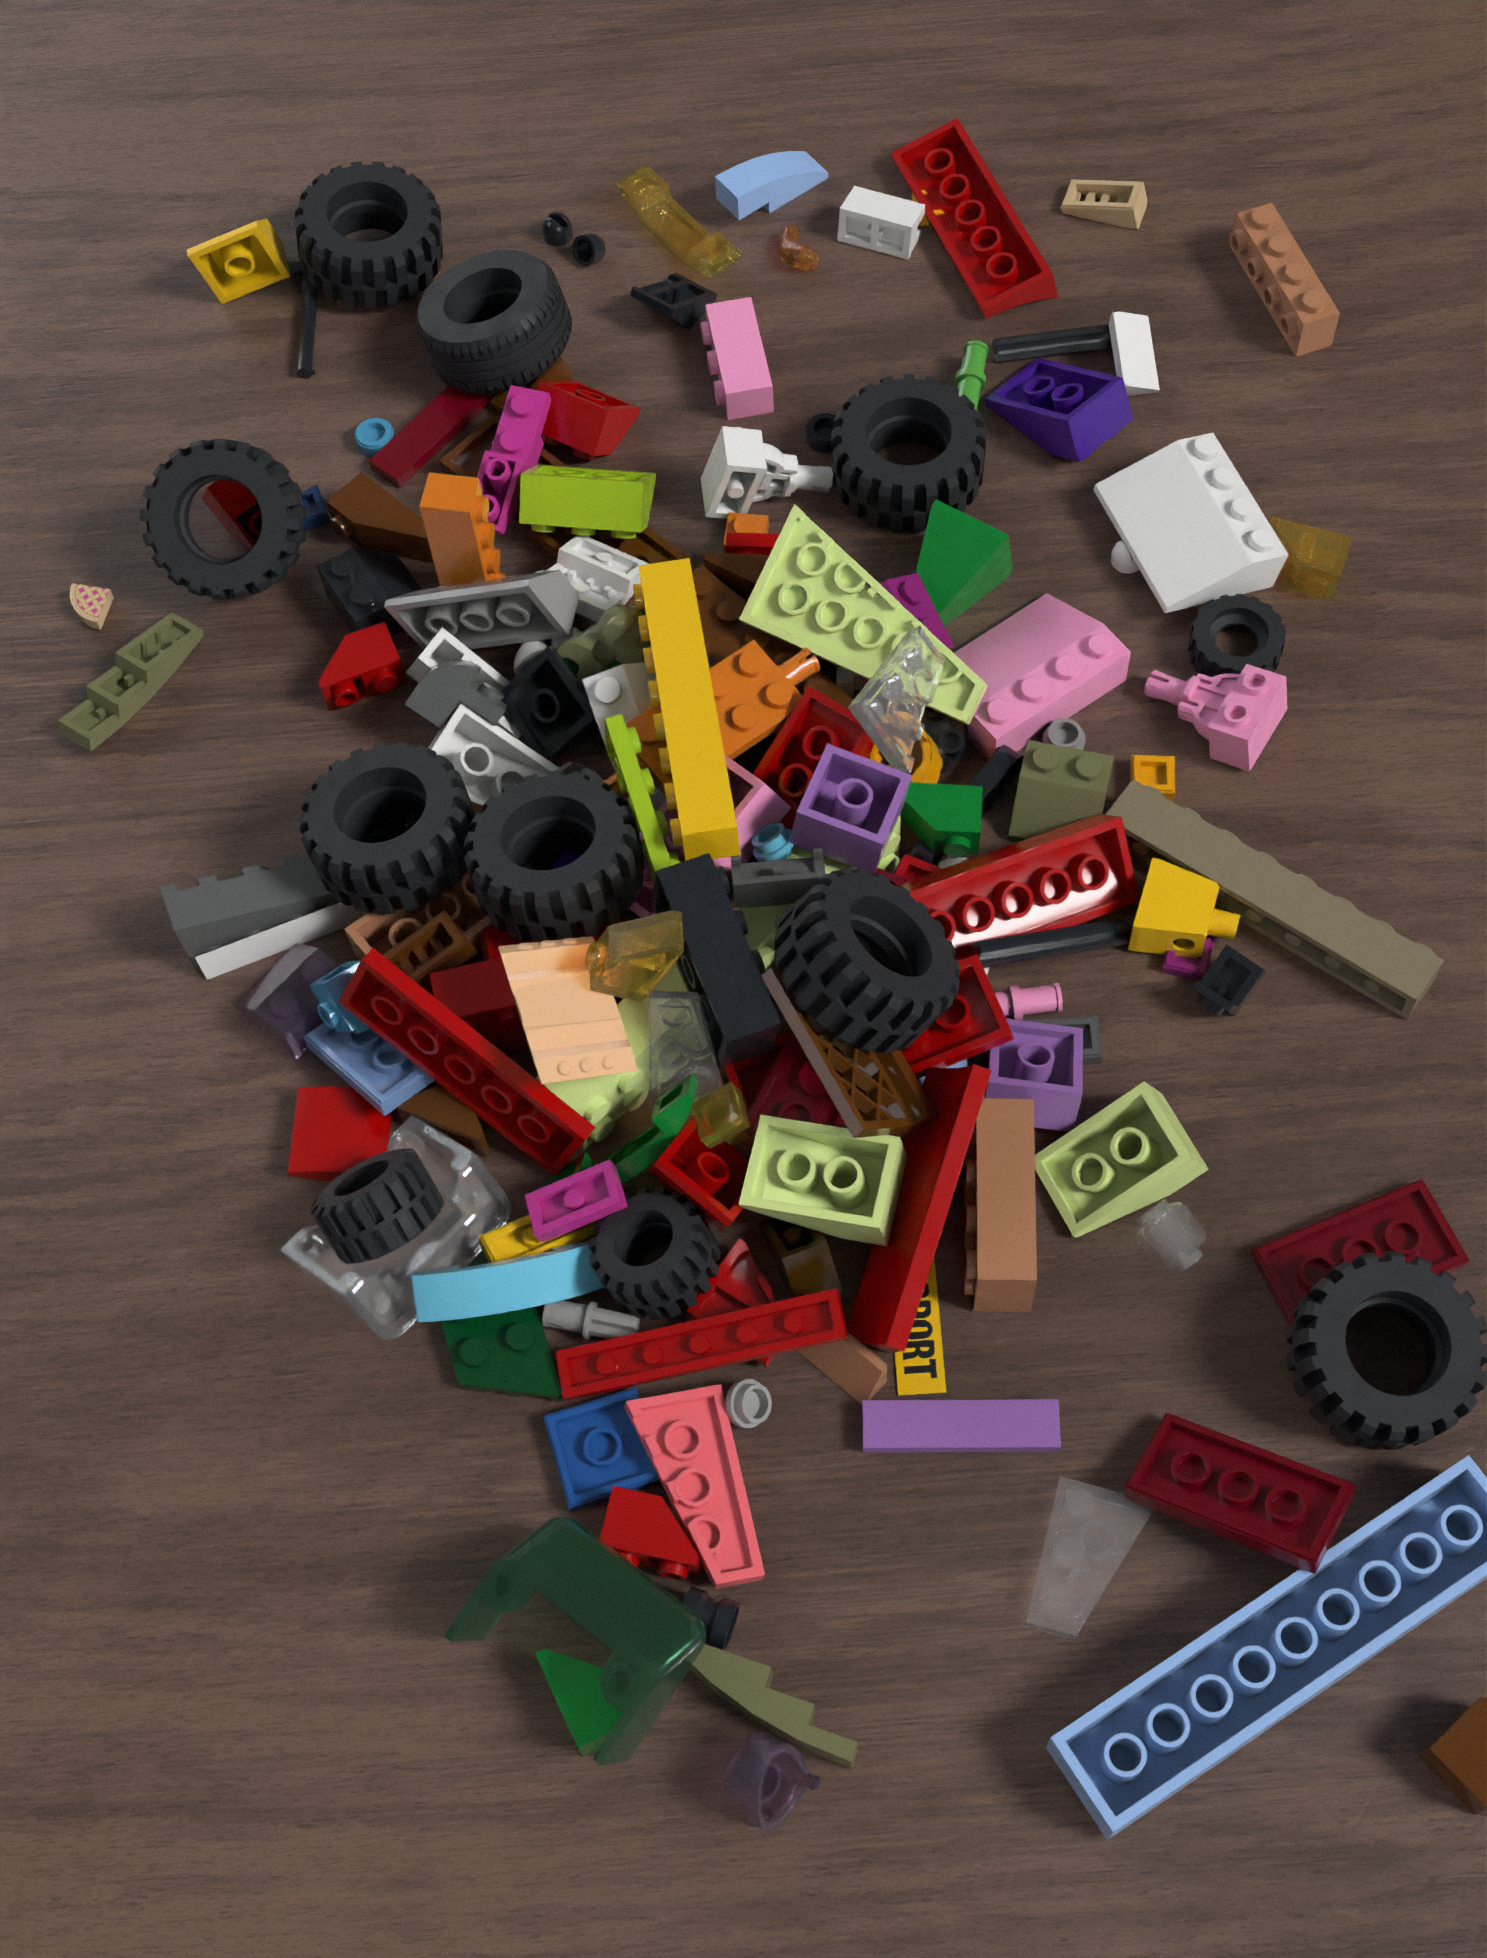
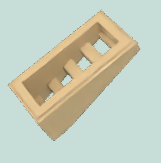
M1071 179L1061 205V211L1064 214L1122 228L1139 229L1147 207L1144 182ZM1082 194L1087 195L1085 201H1079Z

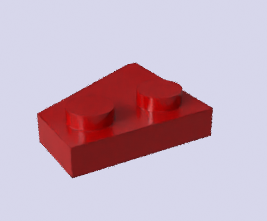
M741 1239L737 1240L719 1265L717 1277L709 1279L708 1282L712 1286L706 1295L701 1292L698 1294L696 1299L699 1303L691 1309L688 1308L687 1316L691 1320L777 1302L772 1287L765 1275L761 1274L744 1241ZM776 1355L754 1361L767 1368Z

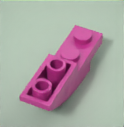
M511 385L491 451L485 450L477 478L480 480L483 496H487L489 499L488 520L489 523H494L495 534L503 535L520 507L521 473L538 463L544 445L541 434L552 401L549 392Z

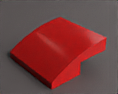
M319 1086L298 1088L287 1176L332 1182L336 1176H340L358 1163L377 1154L387 1152L392 1111L384 1116L352 1087Z

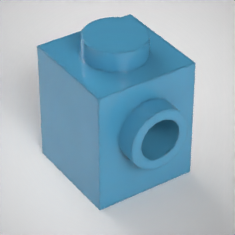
M361 960L345 962L309 985L320 1003L317 1005L320 1017L328 1027L335 1028L336 1032L354 1031L355 1034H360L370 1029L338 1003Z

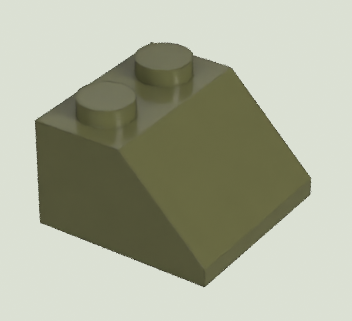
M1028 740L1019 776L1008 840L1020 842L1090 816L1103 814L1114 756Z

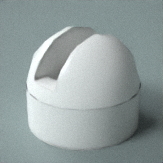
M1123 540L1118 541L1111 554L1113 567L1122 573L1138 571L1139 568L1134 559H1131L1127 546Z

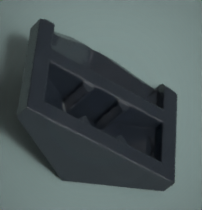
M678 273L670 274L668 280L640 288L634 286L630 291V296L688 330L706 312L705 304L715 303L717 299V293Z

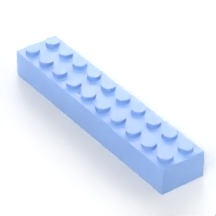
M1469 1455L1327 1550L1316 1574L1299 1569L1050 1737L1046 1749L1106 1840L1115 1836L1487 1579V1477Z

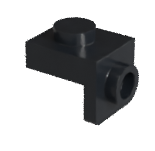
M1226 944L1201 981L1196 980L1192 988L1201 993L1197 1002L1220 1017L1224 1010L1235 1016L1264 976L1266 970Z

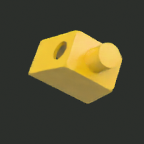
M1153 857L1133 924L1128 950L1164 955L1165 951L1170 950L1175 951L1174 956L1197 958L1202 955L1207 934L1234 941L1241 915L1214 908L1220 888L1217 882Z

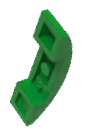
M692 1073L656 1099L651 1118L654 1122L653 1125L604 1160H610L617 1166L621 1184L635 1177L652 1164L675 1139L690 1112L698 1080ZM584 1152L561 1169L555 1177L552 1176L549 1185L597 1164Z

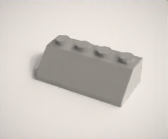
M548 570L541 573L417 590L387 599L384 607L423 650L442 627L467 648L477 649L569 637L579 594L560 570Z

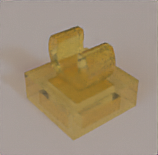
M732 1082L692 1103L700 1140L710 1149L723 1141L734 1146L749 1138L745 1129L750 1127L742 1093Z

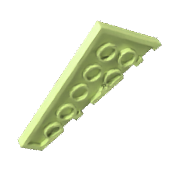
M794 504L739 620L799 649L808 648L812 655L969 725L988 687L987 684Z

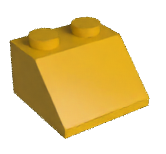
M268 219L254 221L186 250L187 256L222 304L291 276L284 244Z

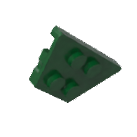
M484 1252L477 1256L467 1267L489 1263ZM537 1306L499 1314L441 1321L461 1390L477 1392L494 1390L507 1396L521 1397V1394L548 1397L553 1402L565 1400L562 1396L560 1380Z

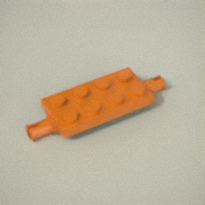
M753 640L709 669L723 749L726 756L733 760L784 726L802 697L795 686L820 670V664L815 655L807 660L806 657L811 654L808 648L801 649L799 653L777 666ZM661 706L650 707L627 722L626 727L634 726L637 731L642 753L636 754L640 769H649L654 787L659 788L666 796L664 783H671L673 780L672 774L662 775L659 748H666L667 743L666 740L657 741L653 714L662 713ZM617 773L606 780H602L611 786V790L618 791L625 799L629 797L628 793H621L616 778Z

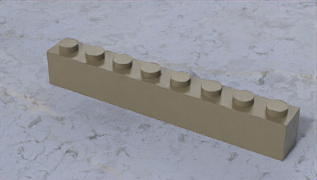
M1132 779L1105 814L1122 817L1131 857L1150 867L1153 857L1217 882L1220 886L1215 903L1217 908L1241 915L1239 921L1408 1020L1434 982L1444 962L1428 946L1412 942L1397 933L1387 922L1369 917L1357 910L1349 900L1343 897H1335L1318 887L1309 877L1290 871L1278 864L1276 859L1268 853L1258 852L1239 841L1232 832L1216 828L1204 821L1194 810L1180 807L1165 798L1159 790L1152 786H1144Z

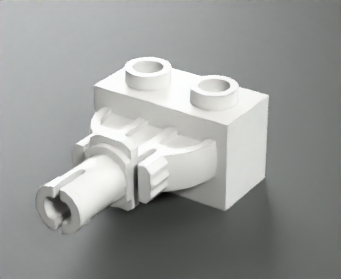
M722 426L701 476L705 516L728 519L729 512L747 514L752 502L762 501L772 496L790 497L791 493H794L796 489L828 493L833 482L832 468L827 466L798 465L796 455L782 454L775 446L763 443L761 430Z

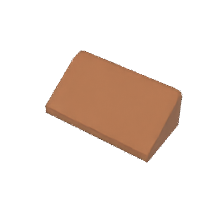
M848 1331L849 1339L797 1350L861 1405L862 1400H871L887 1382V1364Z

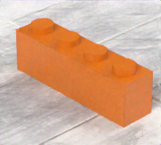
M429 472L419 508L440 586L506 578L505 574L500 573V550L494 547L495 526L494 523H489V499L487 496H483L479 478Z

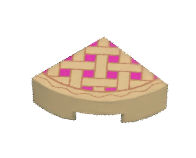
M72 583L70 587V601L76 614L87 626L101 630L114 599L111 590Z

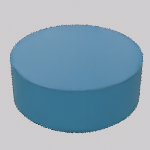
M370 418L357 426L354 436L358 450L367 457H373L395 434L392 425L387 420Z

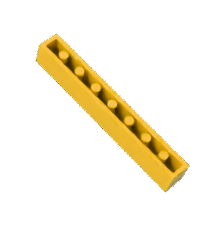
M690 558L640 565L638 567L641 583L634 584L633 591L636 610L645 609L646 615L638 616L641 642L650 641L651 647L643 648L646 673L656 674V680L648 681L652 707L661 706L662 712L653 714L657 741L666 740L667 743L666 748H659L662 775L672 774L673 780L671 783H664L668 811L677 810L679 817L670 819L674 847L683 845L685 861L710 853L712 860L741 855L736 816Z

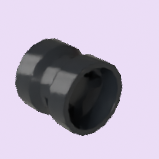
M691 1586L684 1599L675 1634L692 1640L695 1638L702 1639L705 1635L709 1646L725 1651L735 1628L740 1602L724 1598L714 1605L715 1600L709 1598L707 1591Z

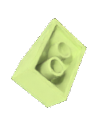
M1145 1081L1035 1154V1170L1072 1235L1076 1238L1171 1195L1209 1170L1163 1094Z
M760 1115L739 1206L838 1238L888 1246L907 1154L901 1138L898 1136L881 1135L853 1138L848 1128Z

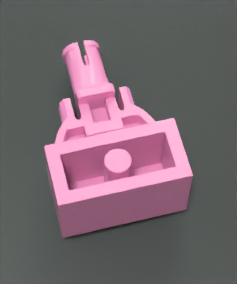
M1249 664L1245 665L1240 674H1220L1209 677L1198 673L1197 676H1193L1187 681L1154 670L1151 673V677H1148L1144 690L1145 696L1161 699L1178 706V718L1192 722L1197 732L1209 740L1210 759L1248 772L1252 769L1288 709L1286 676Z

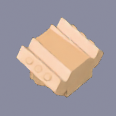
M593 936L498 946L541 1084L638 1071Z

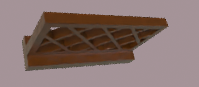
M770 968L761 975L853 1138L891 1135L900 1137L901 1141H906L938 1116L900 1050L887 1053H876L875 1050L865 1052L855 1049V1044L853 1043L843 1044L833 1038V1033L827 1029L822 1031L812 1022L814 1018L806 1010L802 1012L795 1004L796 997L786 990L781 981L782 970ZM812 1029H814L817 1033H819V1034H820V1037L817 1036V1035L812 1031ZM834 1045L839 1050H841L845 1056H843L841 1053L835 1050L832 1046ZM835 1069H837L840 1073H842V1074H843V1077H841L839 1074H837L836 1071H835ZM856 1085L859 1086L862 1090H864L867 1093L868 1097L861 1091H859L856 1088ZM858 1109L867 1115L866 1121H864Z

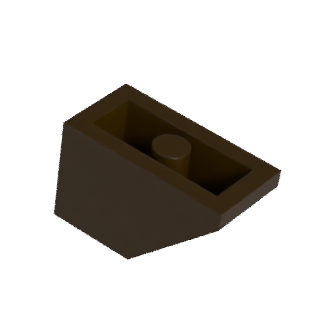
M771 1218L759 1223L779 1274L791 1298L835 1288L839 1292L843 1291L828 1243L821 1232L777 1218Z

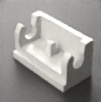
M854 186L840 207L837 241L909 260L911 252L921 235L922 230L917 229L925 214V204Z

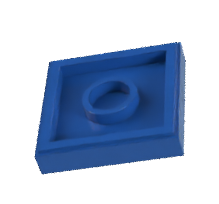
M636 1387L543 1416L570 1512L608 1501L613 1486L640 1491L662 1484L624 1408L626 1401L640 1399Z

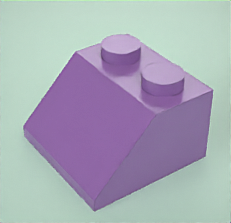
M1006 1018L1014 1040L987 1050L985 1068L992 1071L983 1098L1034 1099L1035 1128L1070 1132L1074 1129L1083 1094V1028Z

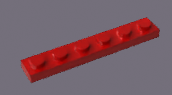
M835 1288L555 1352L563 1399L570 1401L849 1338L840 1294Z

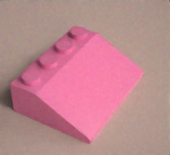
M1046 593L954 652L988 686L970 724L967 725L968 740L987 761L1004 745L1009 746L1016 752L1027 746L1028 740L1034 741L1042 736L1045 729L1054 721L1062 718L1068 719L1126 681L1131 651L1102 622Z

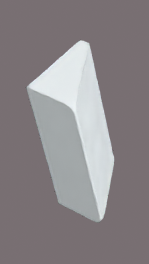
M1112 312L1109 320V330L1116 376L1123 378L1127 396L1158 393L1160 389L1148 316L1126 312Z

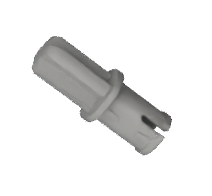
M565 1300L545 1304L542 1316L543 1327L580 1333L583 1335V1339L589 1340L591 1336L611 1339L638 1333L639 1331L638 1317L598 1308L597 1302L593 1301L589 1305Z

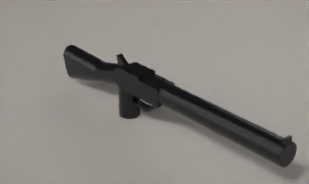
M287 261L290 277H293V287L297 292L302 293L303 296L296 374L302 379H308L312 375H316L312 367L319 291L311 285L308 277L304 275L300 261ZM303 276L302 288L296 286V277Z

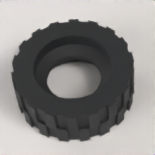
M1227 594L1220 596L1219 599L1208 601L1204 608H1200L1196 619L1193 620L1188 643L1189 659L1191 664H1194L1196 667L1195 671L1209 677L1220 674H1240L1245 665L1249 664L1273 672L1279 665L1286 640L1284 638L1286 629L1285 625L1281 623V616L1272 610L1273 607L1259 601V598L1254 596L1247 597L1244 594L1228 596ZM1226 627L1243 628L1255 635L1257 648L1249 656L1238 657L1228 655L1217 647L1216 635Z

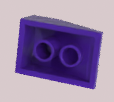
M1043 358L1035 359L984 398L987 407L1049 454L1076 462L1088 458L1096 448L1108 439L1116 436L1119 430L1133 420L1122 377Z

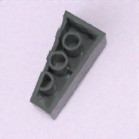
M307 853L283 858L279 863V867L273 869L259 866V864L244 867L241 870L240 876L217 881L215 874L197 878L198 886L178 891L175 883L159 887L174 932L196 971L201 970L195 958L199 955L340 903L335 899L333 893L328 892L322 884Z

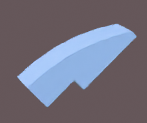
M806 151L771 153L753 158L716 175V199L738 220L761 207L768 213H771L828 179V172Z

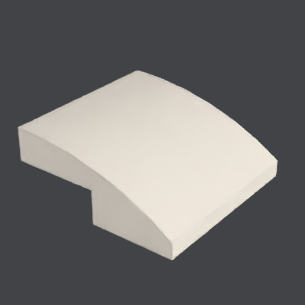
M577 535L559 548L557 563L548 570H560L578 592L579 599L576 613L598 622L608 609L617 605H625L634 594L633 585L641 583L638 566L649 563L585 535Z

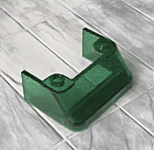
M554 1517L545 1521L488 1568L444 1637L450 1642L485 1640L502 1613H512L523 1609L535 1592L538 1591L613 1651L601 1671L600 1689L606 1701L622 1713V1715L593 1757V1760L600 1766L630 1760L702 1651L706 1641L705 1625L698 1614L580 1522L572 1518Z

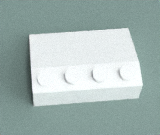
M1213 432L1177 440L1098 482L1094 486L1093 490L1127 546L1164 613L1205 604L1212 599H1219L1222 595L1234 596L1273 587L1289 555Z

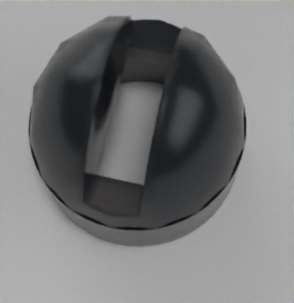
M554 211L543 220L542 233L544 241L551 246H563L571 241L573 237L572 224L564 213Z
M587 233L579 235L574 239L572 251L574 258L580 265L589 266L597 264L604 258L606 247L601 237L596 234Z

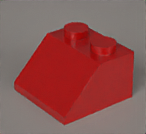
M576 380L539 381L537 387L538 391L549 392L552 399L541 434L543 442L560 446L561 443L573 447L572 453L587 460H594L595 456L611 455L637 419L641 410L636 405Z
M695 1114L648 1171L667 1189L673 1192L676 1190L683 1194L687 1201L690 1200L705 1220L709 1221L718 1230L723 1231L732 1224L743 1209L739 1206V1200L750 1159Z

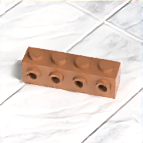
M1273 203L1236 213L1234 228L1230 233V248L1294 355L1297 357L1332 346L1340 312Z

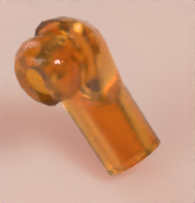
M786 225L782 227L780 235L781 260L786 265L798 270L802 268L807 272L814 270L819 261L817 252L810 250L808 245L799 242V229L796 226Z

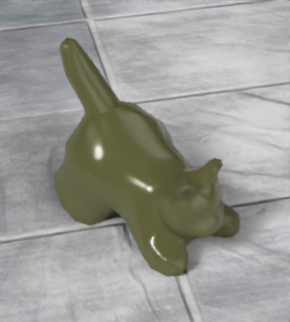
M636 604L632 607L629 605H617L608 609L596 624L590 626L584 632L579 631L577 628H572V636L570 639L558 644L557 653L561 657L567 658L570 663L579 666L575 675L579 684L584 685L582 679L605 671L609 665L616 661L622 664L645 662L643 648L651 647L650 641L641 642L638 616L646 615L645 609L636 610Z

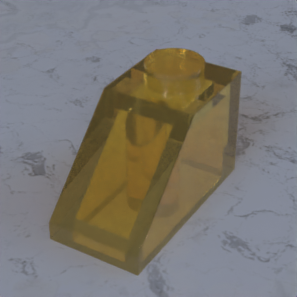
M1271 516L1269 524L1289 554L1280 573L1292 590L1315 598L1321 597L1334 600L1353 537Z
M672 910L609 925L597 942L590 944L586 952L585 968L590 973V990L642 1003L684 952L682 912Z

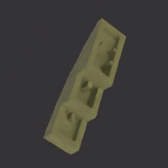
M171 612L116 651V665L86 686L88 699L58 720L59 733L90 752L120 729L167 682L202 639L203 629Z
M677 1634L673 1635L671 1646L674 1654L725 1701L753 1722L800 1749L852 1770L858 1752V1741L812 1726L815 1704L770 1689L773 1678L771 1666Z

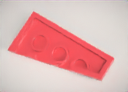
M721 1384L626 1401L624 1408L692 1546L699 1555L700 1562L713 1589L763 1580L765 1571Z

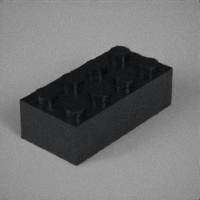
M710 853L656 871L651 905L719 1069L771 1051L777 1033H779L780 1020L784 1019V1015L772 994L768 992L761 977L766 970L760 953L757 949L750 950L744 936L748 934L745 917L739 907L733 909L727 893L730 892V884L726 872L722 866L715 867Z

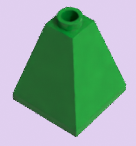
M935 500L931 506L916 573L919 574L945 627L1008 578L1013 572L1008 534L939 500Z

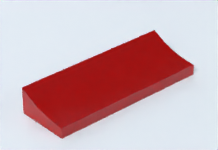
M958 118L890 153L894 165L911 194L913 193L918 203L925 204V215L928 223L985 319L1022 304L1058 297L1052 271ZM921 190H925L928 194H923ZM933 210H942L945 214L935 215Z
M1104 814L1090 816L895 885H901L910 891V896L918 903L921 901L930 910L928 913L934 921L939 920L945 929V938L948 941H952L955 948L954 960L956 961L970 957L971 945L978 941L1072 927L1140 902L1122 817Z
M372 948L363 957L338 1003L555 1177L596 1127L376 949Z
M977 954L959 961V989L953 1004L910 1046L900 1050L917 1079L926 1076L928 1067L946 1068L1014 1040L1010 1026ZM789 1032L776 1037L771 1051L724 1068L743 1119Z
M975 1064L960 1068L928 1067L922 1088L938 1116L909 1137L904 1143L907 1161L888 1246L872 1244L846 1327L847 1331L864 1345L887 1353L905 1352L992 1070Z

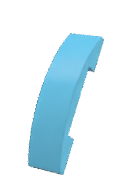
M590 1241L552 1247V1252L465 1268L454 1265L411 1273L417 1321H446L505 1313L573 1298L604 1288L590 1264L589 1257L593 1255L589 1249Z

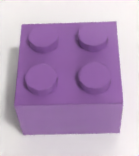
M827 743L796 812L790 842L810 851H813V848L822 847L823 856L858 869L869 870V873L875 875L904 806L913 775Z

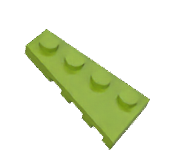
M619 714L605 718L606 751L610 761H614L617 773L616 778L621 793L629 794L630 798L627 799V804L632 809L638 833H642L643 840H640L642 851L652 880L655 882L656 871L678 864L680 861L676 851L668 853L663 837L669 836V829L662 809L654 811L650 795L656 794L651 773L648 768L640 769L636 754L642 753L637 731L634 726L627 728L623 715Z

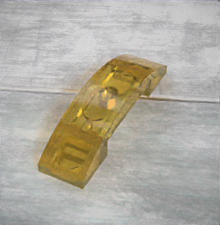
M647 164L617 182L618 190L643 225L673 256L692 270L706 277L714 278L742 259V253L719 231L711 235L670 196V186Z

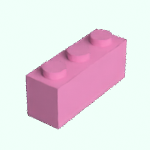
M746 297L705 304L706 321L700 322L703 345H711L712 351H707V361L710 375L717 374L719 380L713 382L717 405L724 404L728 420L774 412L773 385L752 298Z

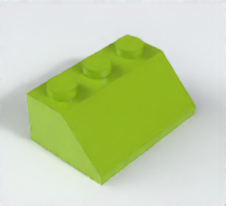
M537 464L522 472L520 476L519 523L531 524V530L535 532H555L556 526L571 527V533L575 535H595L596 529L611 530V536L615 538H636V532L641 533L648 527L656 473Z

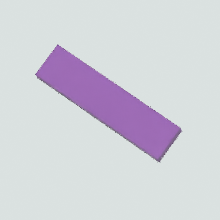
M1059 1399L862 1400L863 1453L1060 1452Z

